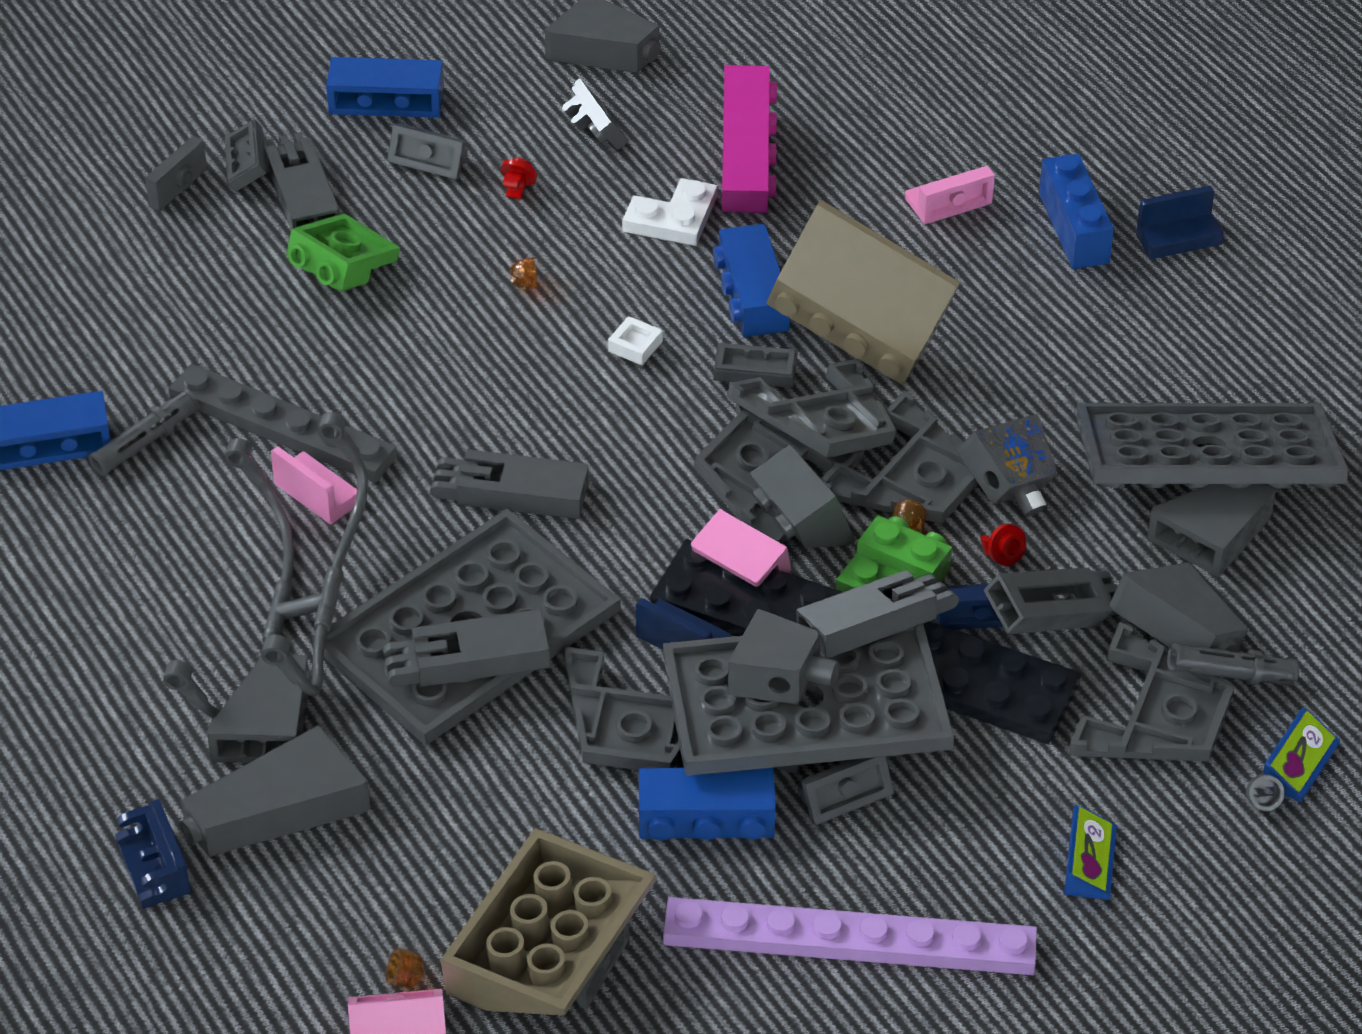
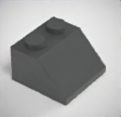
M790 444L749 473L756 487L751 492L754 499L764 512L772 509L777 515L774 518L777 526L788 539L795 536L805 548L849 546L855 542L837 497Z

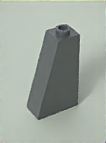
M318 725L183 798L181 804L184 819L180 821V826L187 840L192 845L198 843L210 857L362 814L370 810L368 781Z

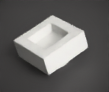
M628 316L608 339V352L643 365L663 342V330Z

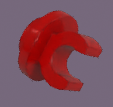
M515 157L505 160L500 167V172L504 176L502 185L508 188L505 194L508 198L521 200L525 185L535 184L538 177L533 165L523 158Z
M1002 524L992 532L990 537L986 535L980 537L984 554L989 555L995 563L1002 566H1010L1018 562L1026 549V536L1023 530L1013 524Z

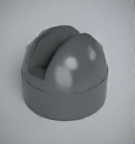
M1260 774L1253 777L1246 788V796L1250 804L1262 811H1271L1279 807L1285 795L1282 783L1277 778L1268 774ZM1274 787V794L1254 795L1253 793L1254 788Z

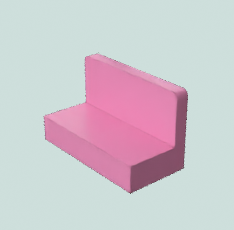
M984 166L906 190L905 199L925 225L992 204L995 174L988 166Z
M279 446L271 450L274 484L327 523L333 524L353 509L357 489L304 451L293 457Z
M721 509L717 511L691 542L694 552L755 587L760 586L773 569L786 573L792 570L786 546Z
M442 989L348 997L350 1034H446Z

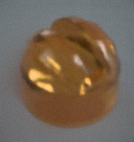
M535 257L515 261L509 271L511 274L510 280L513 285L519 289L526 290L538 288Z
M901 500L895 505L892 517L897 516L904 519L912 530L920 532L927 518V511L916 501Z
M399 947L392 952L387 964L386 982L401 988L413 987L418 984L424 975V964L420 956L412 951Z

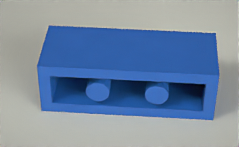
M331 57L326 83L329 114L440 118L444 93L442 60Z
M1080 154L1042 159L1039 195L1072 269L1109 264L1114 228Z
M757 224L719 229V246L713 247V258L716 269L723 270L721 273V285L724 296L730 295L731 297L729 299V311L732 322L739 323L743 337L789 331L790 318L766 304L780 274L766 225Z
M103 390L0 406V470L88 457L89 454L96 452L111 441Z
M774 767L685 776L684 768H639V839L700 838L710 840L714 838H774Z

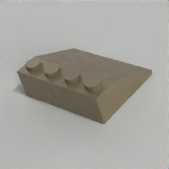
M820 200L780 272L766 304L811 330L816 335L843 349L851 356L880 371L883 375L904 385L924 355L960 282Z
M535 828L441 958L446 995L485 1011L565 1016L656 882V874Z

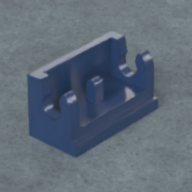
M160 799L151 801L150 805L120 815L117 818L120 827L139 823L133 828H126L116 833L115 838L142 909L190 894L187 866Z

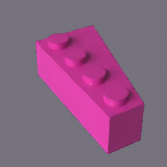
M724 65L722 212L768 213V198H776V175H769V166H776V143H769V135H776L777 112H769V104H777V81H770V66Z

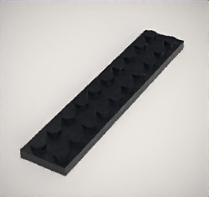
M685 539L651 593L650 602L655 604L659 599H662L731 635L743 636L757 609L797 623L796 609L843 592L774 569L760 586L755 587L694 552L691 546L692 540ZM931 621L923 623L946 709L1050 744L1080 684L1081 672Z

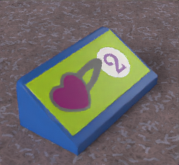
M1302 707L1267 759L1263 774L1277 778L1282 783L1286 796L1302 802L1339 746L1340 739L1309 710Z
M1078 805L1073 807L1064 895L1110 900L1117 825Z

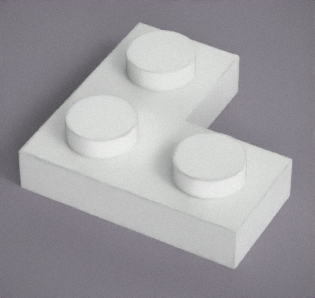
M681 178L671 202L633 195L622 220V231L697 246L717 198V185Z

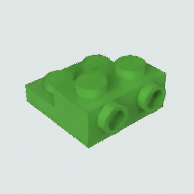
M344 213L293 228L286 257L289 258L294 267H301L304 271L317 275L318 280L322 284L329 285L336 290L347 291L353 287L368 283L371 269H377L380 266L396 262L400 247Z
M877 515L857 541L856 555L836 579V590L846 592L904 570L912 573L914 579L933 574L941 582L951 568L952 546L948 545L945 538L938 533L929 532L927 535L912 530L909 524L900 517L893 516L890 519H886Z

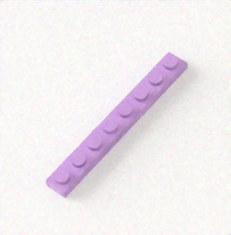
M668 897L663 945L1034 975L1037 927Z

